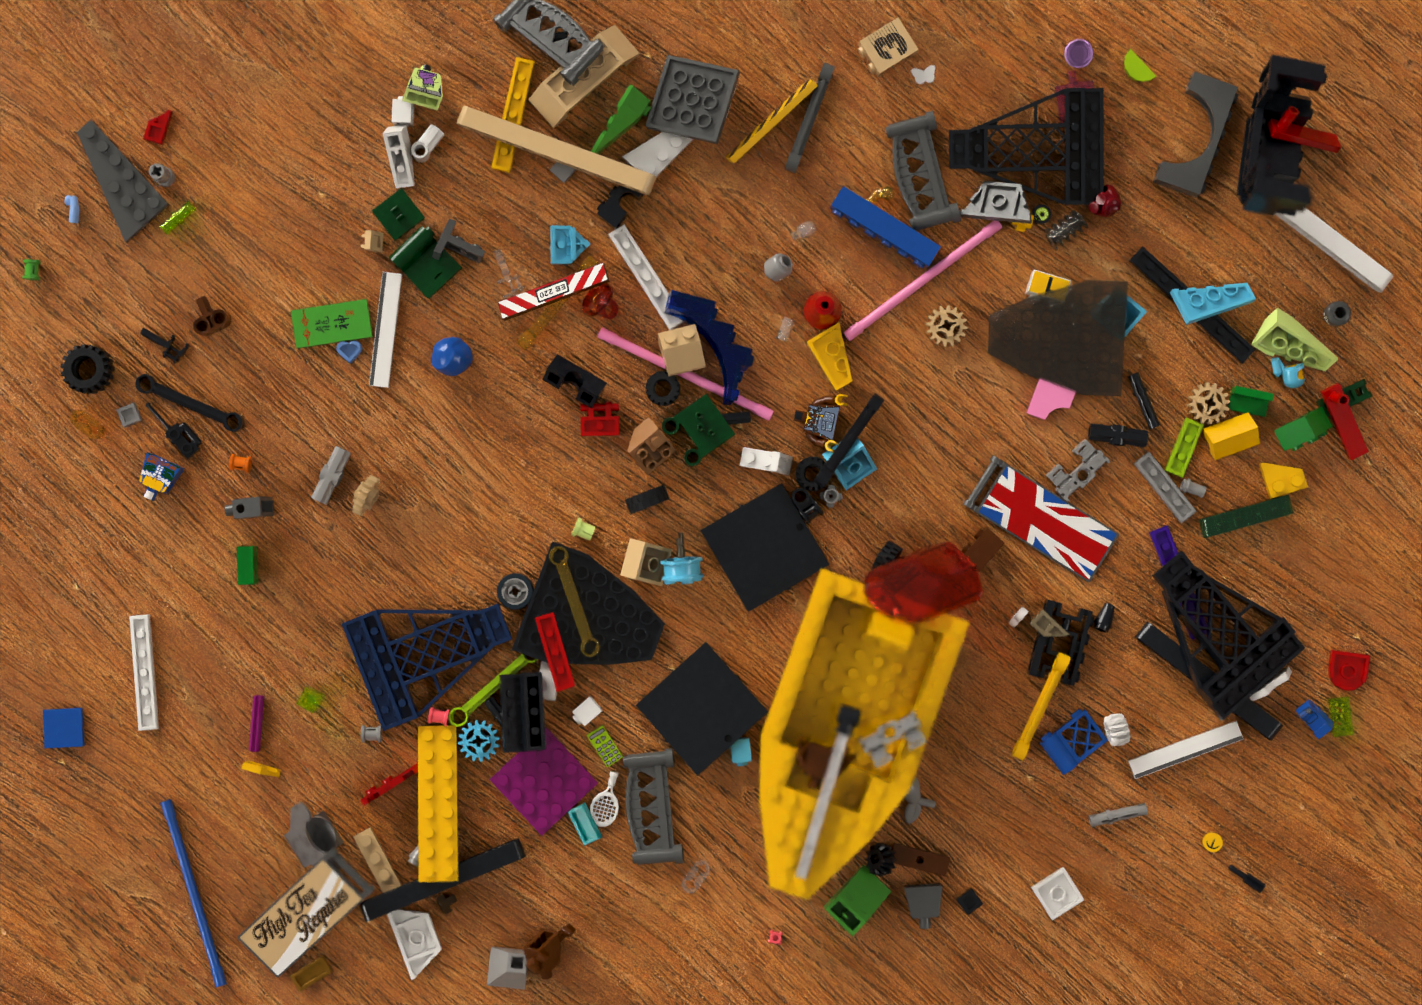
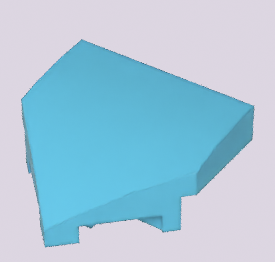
M551 225V264H571L591 243L587 239L585 240L575 230L574 226Z

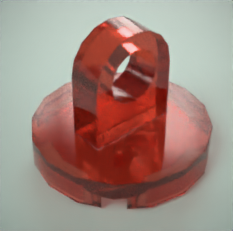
M605 283L597 288L590 289L582 300L581 305L583 308H581V311L588 317L599 314L605 319L615 318L619 308L612 299L613 288L608 283ZM610 304L612 309L607 315L605 309Z

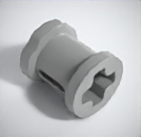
M362 725L361 742H382V727H366Z

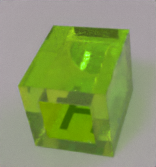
M307 686L296 704L311 713H315L318 711L326 695L311 686Z

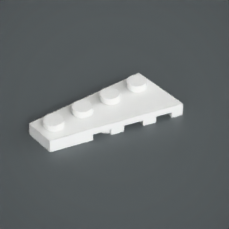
M661 132L622 157L632 167L648 172L657 178L694 139Z

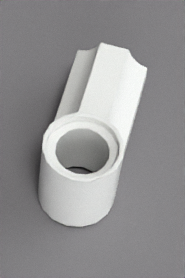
M430 124L420 139L412 145L411 152L417 162H426L430 157V153L443 138L444 133L439 128ZM423 148L426 150L423 155H416L418 149Z

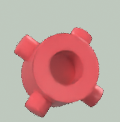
M770 930L768 942L780 945L782 943V931Z

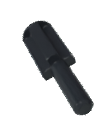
M1233 865L1228 867L1230 871L1241 877L1244 883L1258 891V893L1263 891L1265 883L1249 873L1245 874Z

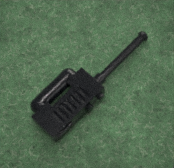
M146 403V407L166 427V437L170 438L171 443L175 444L187 459H190L200 450L201 439L185 422L180 425L176 423L171 427L150 405L151 403ZM182 433H185L190 438L191 442H189Z

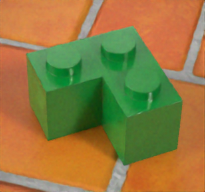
M1321 406L1298 419L1282 425L1274 430L1284 451L1290 448L1295 451L1303 447L1302 443L1306 441L1308 444L1319 440L1320 437L1328 434L1326 430L1333 426Z

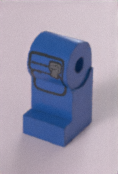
M1308 699L1296 709L1299 717L1314 731V735L1318 739L1332 730L1334 722L1311 700Z

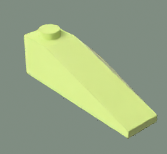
M1276 308L1264 320L1252 342V346L1267 355H1279L1285 357L1284 360H1296L1304 363L1305 366L1326 371L1338 360L1335 354L1297 320L1279 308Z

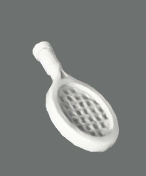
M610 771L607 789L597 794L590 805V813L599 827L611 825L618 815L619 803L613 792V787L619 773L615 771Z

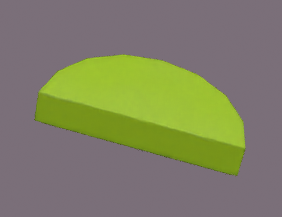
M1132 49L1128 51L1124 60V70L1128 77L1136 82H1149L1157 77Z

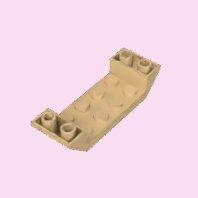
M616 25L600 32L591 40L595 41L598 39L605 47L603 52L579 76V81L574 86L566 82L560 75V72L564 69L560 66L539 85L529 98V101L553 128L568 117L567 113L622 65L627 66L640 55Z

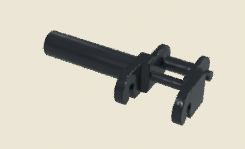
M145 328L140 332V335L163 348H167L166 351H163V358H171L174 360V364L180 361V356L183 357L190 345L186 343L185 348L179 351L172 346L176 338L175 335L171 336V340L166 341ZM170 350L178 353L176 357L169 353Z

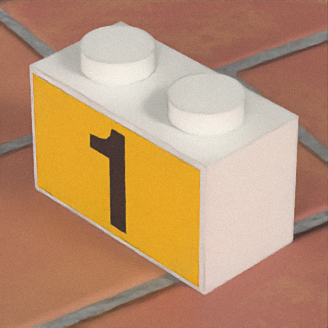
M1033 270L1025 294L1030 295V299L1037 301L1044 299L1048 300L1047 303L1050 305L1059 306V304L1065 303L1071 280Z

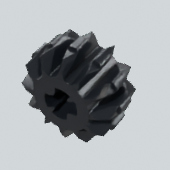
M878 843L870 846V850L866 851L868 855L864 859L868 862L866 868L870 869V873L873 875L886 876V874L892 873V869L896 868L894 862L897 861L894 858L896 852L892 850V846Z

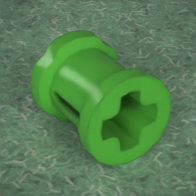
M24 259L25 272L22 279L40 280L38 271L41 261Z

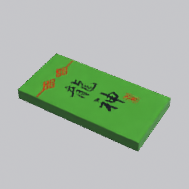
M367 299L291 310L297 349L373 337Z

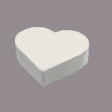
M1021 607L1011 618L1009 624L1015 628L1029 611Z

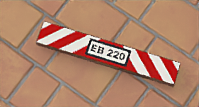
M600 263L499 301L498 306L501 317L506 321L608 283L610 280L604 263Z

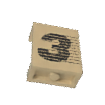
M899 17L860 40L858 45V52L861 57H866L869 62L868 68L873 75L876 73L878 78L882 76L884 71L908 56L911 58L916 55L919 50Z

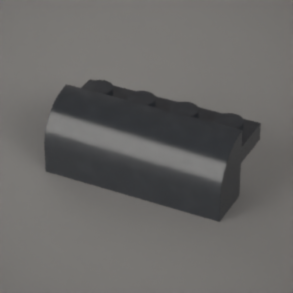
M542 672L499 675L503 753L546 750Z

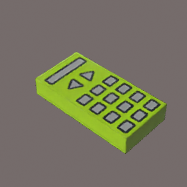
M604 725L586 735L607 768L623 758L622 753Z

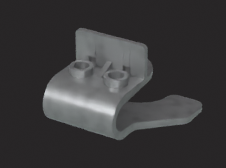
M299 802L291 808L290 831L284 837L303 868L308 865L314 866L333 847L337 848L343 844V840L325 811L312 817L311 812L303 802ZM332 858L329 859V861L338 870L341 869V867Z

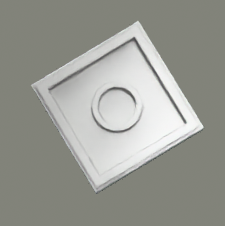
M1061 867L1031 887L1052 921L1085 900L1064 867Z

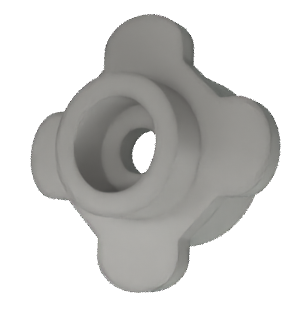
M829 485L828 489L819 495L820 499H823L829 508L834 507V503L842 500V494L838 493L834 485Z

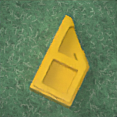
M249 760L243 762L241 768L257 774L279 777L281 773L280 769Z

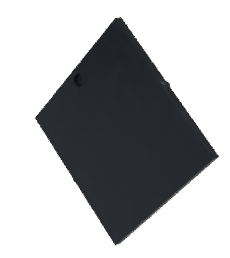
M782 483L747 504L740 505L738 509L700 530L748 612L783 591L790 590L795 584L829 565Z
M707 642L636 704L639 710L665 738V742L674 748L697 776L768 713L765 707L740 681L739 675H735Z

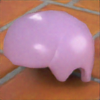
M1075 39L1070 41L1065 47L1064 57L1070 66L1083 68L1089 65L1093 59L1094 51L1088 41Z

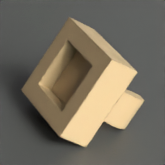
M365 230V234L361 235V237L365 238V244H362L361 248L373 252H382L384 233Z

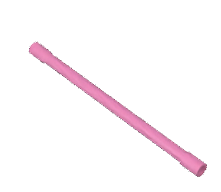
M995 220L990 222L959 248L861 321L844 331L843 334L849 342L853 340L864 329L974 247L1002 229L1003 227L1000 222Z
M603 327L601 328L597 338L616 345L666 370L662 357L619 337ZM691 371L678 374V376L768 421L774 412Z

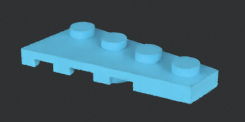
M1248 283L1226 284L1223 287L1206 286L1200 289L1191 287L1187 288V290L1172 289L1170 291L1186 325L1253 303L1256 300Z

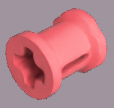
M431 706L428 723H440L447 727L450 710H439Z

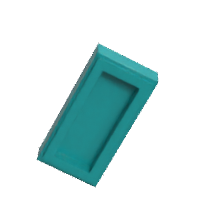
M586 803L568 811L584 846L602 838Z

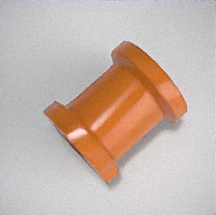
M231 454L229 470L233 471L236 469L250 473L252 457L247 456L246 458Z

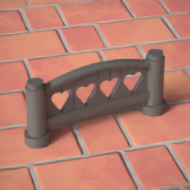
M513 0L501 14H497L492 19L505 33L512 26L564 68L560 75L572 86L579 81V76L603 52L605 47L598 39L591 41L572 17L544 0ZM531 7H535L536 11L542 12L540 17L527 21L528 12ZM544 18H549L550 22L555 23L553 28L540 31ZM562 28L564 33L569 34L567 38L554 42L557 29ZM571 39H576L577 43L582 44L581 49L567 53Z
M928 111L923 116L889 124L885 127L887 138L893 139V166L896 181L901 195L913 216L909 219L910 226L916 231L951 221L953 223L961 221L957 203L949 204L930 134V131L937 129L933 111ZM904 139L920 143L911 154L907 155L904 153L905 147L902 145ZM908 158H914L924 161V163L915 173H911L908 169L910 165L906 161ZM913 176H918L930 181L917 192L913 189L914 183H912L911 179ZM919 194L934 198L924 210L918 208L919 202L916 200V197Z
M665 748V751L627 754V756H623L624 768L629 769L626 785V814L631 836L637 849L636 852H632L633 864L684 863L683 845H674L667 768L675 767L673 748ZM644 772L655 779L646 787L641 788L638 785L640 779L637 777V774ZM645 791L657 798L648 806L642 807L640 805L641 798L639 793ZM647 810L659 818L649 826H644L642 824L643 817L641 812ZM648 829L661 837L651 845H645L643 831Z

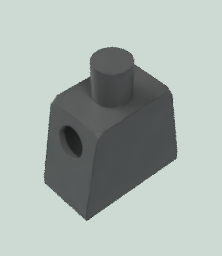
M273 497L234 499L232 504L225 505L226 516H233L234 519L274 516Z
M940 883L904 885L911 918H919L920 929L931 928V918L939 917L942 885Z

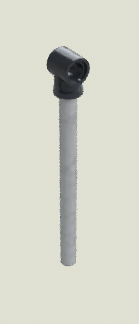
M842 704L838 712L837 723L839 725L838 728L835 727V732L838 735L796 872V876L807 879L849 736L854 737L853 729L857 728L862 714L861 709Z

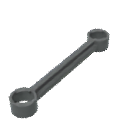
M824 62L817 81L818 86L814 89L785 166L787 171L793 173L797 171L835 66Z

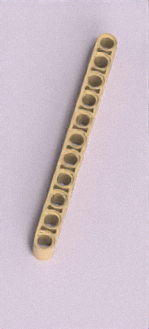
M468 106L462 107L456 123L465 129L645 195H650L656 180V176Z

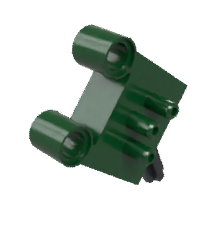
M706 393L674 417L666 418L662 423V429L667 435H675L679 431V425L681 424L698 448V450L689 449L684 455L686 464L695 467L699 465L702 458L735 436L729 425L750 423L751 417L750 412L721 414ZM669 421L676 424V429L672 432L665 429V425ZM692 452L698 455V461L695 463H690L687 459V456Z

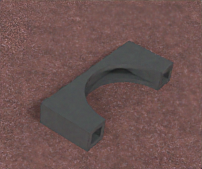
M1194 72L1190 76L1185 94L1196 99L1208 114L1211 124L1209 143L1205 151L1192 161L1185 163L1162 161L1158 166L1153 183L1195 198L1200 193H1204L1207 185L1204 181L1213 169V165H1211L1212 159L1216 158L1219 152L1218 142L1223 139L1226 129H1223L1226 122H1229L1232 115L1230 108L1238 99L1239 94L1236 93L1237 86L1198 72Z

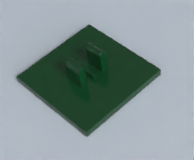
M402 188L372 210L394 241L425 219Z

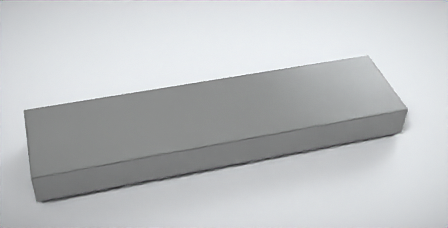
M1147 452L1133 463L1180 523H1183L1197 512L1150 452Z

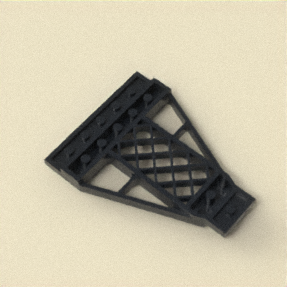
M1065 88L971 129L949 130V169H969L1004 183L1015 184L1019 183L1000 177L997 173L1033 172L1034 189L1022 185L1025 191L1062 205H1089L1093 201L1096 202V196L1104 192V88ZM1063 95L1064 123L1039 124L1037 122V105ZM1031 107L1034 108L1033 124L997 125L998 121ZM1058 128H1064V133ZM1020 129L1033 130L1026 136ZM1040 129L1052 130L1047 135H1045ZM988 130H994L988 137ZM1001 130L1013 131L1007 137ZM1016 130L1025 138L1018 146L1009 139ZM1035 130L1044 137L1037 146L1028 138ZM1054 130L1063 137L1057 145L1048 138ZM997 131L1005 138L998 147L990 140ZM1045 139L1054 147L1047 155L1038 148ZM1026 140L1034 147L1028 155L1019 149ZM1063 140H1064V153L1058 148L1059 144H1060ZM1006 141L1015 148L1008 156L1000 149ZM988 142L996 148L989 156ZM1055 149L1063 156L1057 164L1048 158ZM997 150L1005 157L998 166L990 159ZM1016 150L1025 157L1018 165L1009 158ZM1035 150L1044 157L1037 165L1029 158ZM1027 159L1034 167L1019 166ZM1045 159L1053 165L1038 167ZM1008 160L1014 167L1000 166ZM1064 160V166H1058ZM988 161H989L995 168H988ZM1038 172H1064V200L1038 191Z
M1183 551L1177 553L1152 575L1163 588L1162 595L1195 689L1221 721L1227 718L1305 649L1294 635L1296 631L1284 617L1281 618L1209 577L1203 570L1194 566ZM1201 589L1209 592V600L1200 599ZM1196 590V598H1189L1188 596ZM1220 590L1242 602L1246 607L1238 613ZM1187 601L1195 602V612L1186 611ZM1200 603H1208V613L1200 612ZM1213 604L1220 605L1221 615L1213 614ZM1250 608L1273 621V624L1259 636L1254 633L1241 617ZM1189 615H1195L1194 621L1189 617ZM1199 616L1208 617L1207 627L1199 626ZM1212 618L1221 619L1220 628H1212ZM1179 619L1200 644L1199 648L1192 654H1190ZM1226 619L1234 622L1233 630L1225 629ZM1201 630H1207V637ZM1212 631L1220 632V642L1211 641ZM1225 633H1233V644L1224 643ZM1238 634L1246 637V645L1238 644ZM1213 645H1220L1219 652ZM1224 646L1233 647L1232 657L1224 656ZM1237 648H1244L1237 654ZM1204 649L1219 666V671L1202 685L1192 658Z

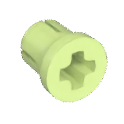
M578 518L571 535L574 537L577 535L590 541L595 526Z

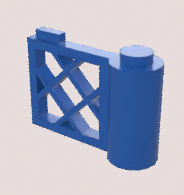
M1081 709L1076 710L1070 715L1072 718L1054 733L1051 734L1049 731L1041 737L1040 745L1062 775L1070 772L1078 763L1108 741L1086 709L1083 711ZM1082 716L1088 721L1087 729L1077 728L1078 720ZM1066 729H1074L1072 741L1066 740L1061 733ZM1077 730L1087 731L1085 743L1076 741ZM1090 732L1097 733L1101 740L1096 744H1090ZM1075 744L1085 745L1084 753L1080 757L1074 752Z

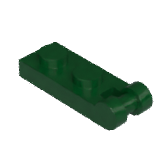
M1365 379L1342 389L1344 394L1349 397L1348 404L1350 407L1373 396L1366 387ZM1355 389H1359L1360 396H1357ZM1323 398L1316 401L1318 408L1322 406L1327 417H1330Z

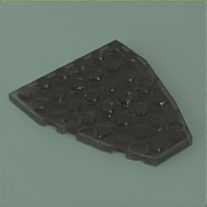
M1085 280L1081 283L1029 296L1018 303L1011 304L1000 311L989 314L988 354L1025 374L1082 395L1121 396L1128 281Z

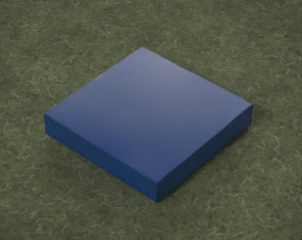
M83 708L43 710L44 748L85 746Z

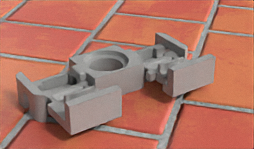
M1086 439L1072 450L1073 453L1079 454L1083 458L1082 463L1072 473L1065 474L1062 471L1063 467L1057 464L1045 475L1056 486V492L1066 501H1069L1068 497L1077 488H1083L1096 476L1095 472L1105 462L1110 463V460L1103 455L1104 453L1101 450H1095ZM1081 470L1087 472V478L1084 481L1078 479V472Z
M911 711V715L898 722L893 720L878 728L877 733L863 740L860 738L865 752L871 755L877 768L893 760L892 756L887 754L885 750L887 747L883 743L887 745L903 737L902 733H904V739H908L910 743L908 746L910 750H913L926 743V740L921 730L916 727L918 725L920 728L921 724L913 711ZM887 727H893L896 730V735L893 738L885 736L884 731Z

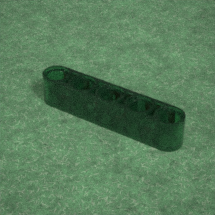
M1289 495L1202 518L1198 521L1203 538L1290 515L1294 511Z

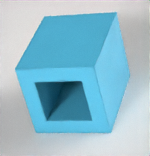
M741 737L731 746L732 762L736 763L737 766L748 765L749 761H752L749 737Z

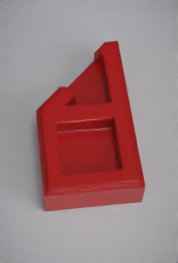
M167 110L164 114L149 120L143 139L163 145L173 111Z

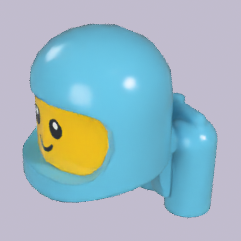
M1279 357L1271 358L1273 374L1277 377H1280L1282 374L1284 385L1289 388H1298L1304 384V363L1284 366Z

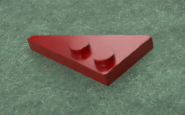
M418 763L394 778L392 776L387 777L381 781L383 785L379 788L373 786L365 791L367 795L360 799L362 805L369 804L417 773Z

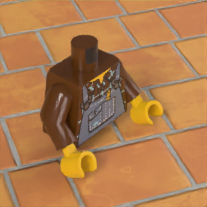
M845 394L823 396L815 399L812 404L808 405L807 412L796 410L793 421L804 423L803 432H805L806 438L814 446L826 449L831 453L834 452L832 446L834 444L839 445V443L833 441L840 409L839 405H848L847 403H842V398L848 397Z

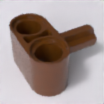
M206 296L196 299V303L202 313V316L193 323V329L197 334L210 336L231 324L230 314L220 309L213 311ZM224 314V322L218 324L217 317ZM206 322L208 327L206 331L201 332L200 325Z

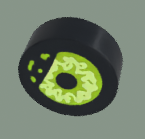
M1042 204L1036 206L1031 214L1034 215L1033 221L1037 224L1047 223L1051 218L1050 208Z

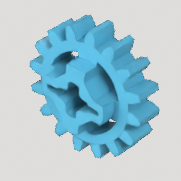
M475 720V725L469 722V728H462L465 733L459 734L458 737L462 738V741L458 742V745H463L460 751L467 752L466 758L471 755L472 761L479 757L480 762H482L484 756L490 759L489 753L494 755L497 753L494 747H500L496 743L500 737L495 736L498 730L491 729L493 727L492 723L487 726L486 720L482 724L479 723V720ZM482 728L487 730L490 735L484 734ZM474 729V735L471 738H467L469 732ZM478 736H480V739L485 740L481 743V746H479L478 742L471 741L477 739ZM492 743L490 749L484 752L486 744ZM468 746L475 748L476 753L471 751Z

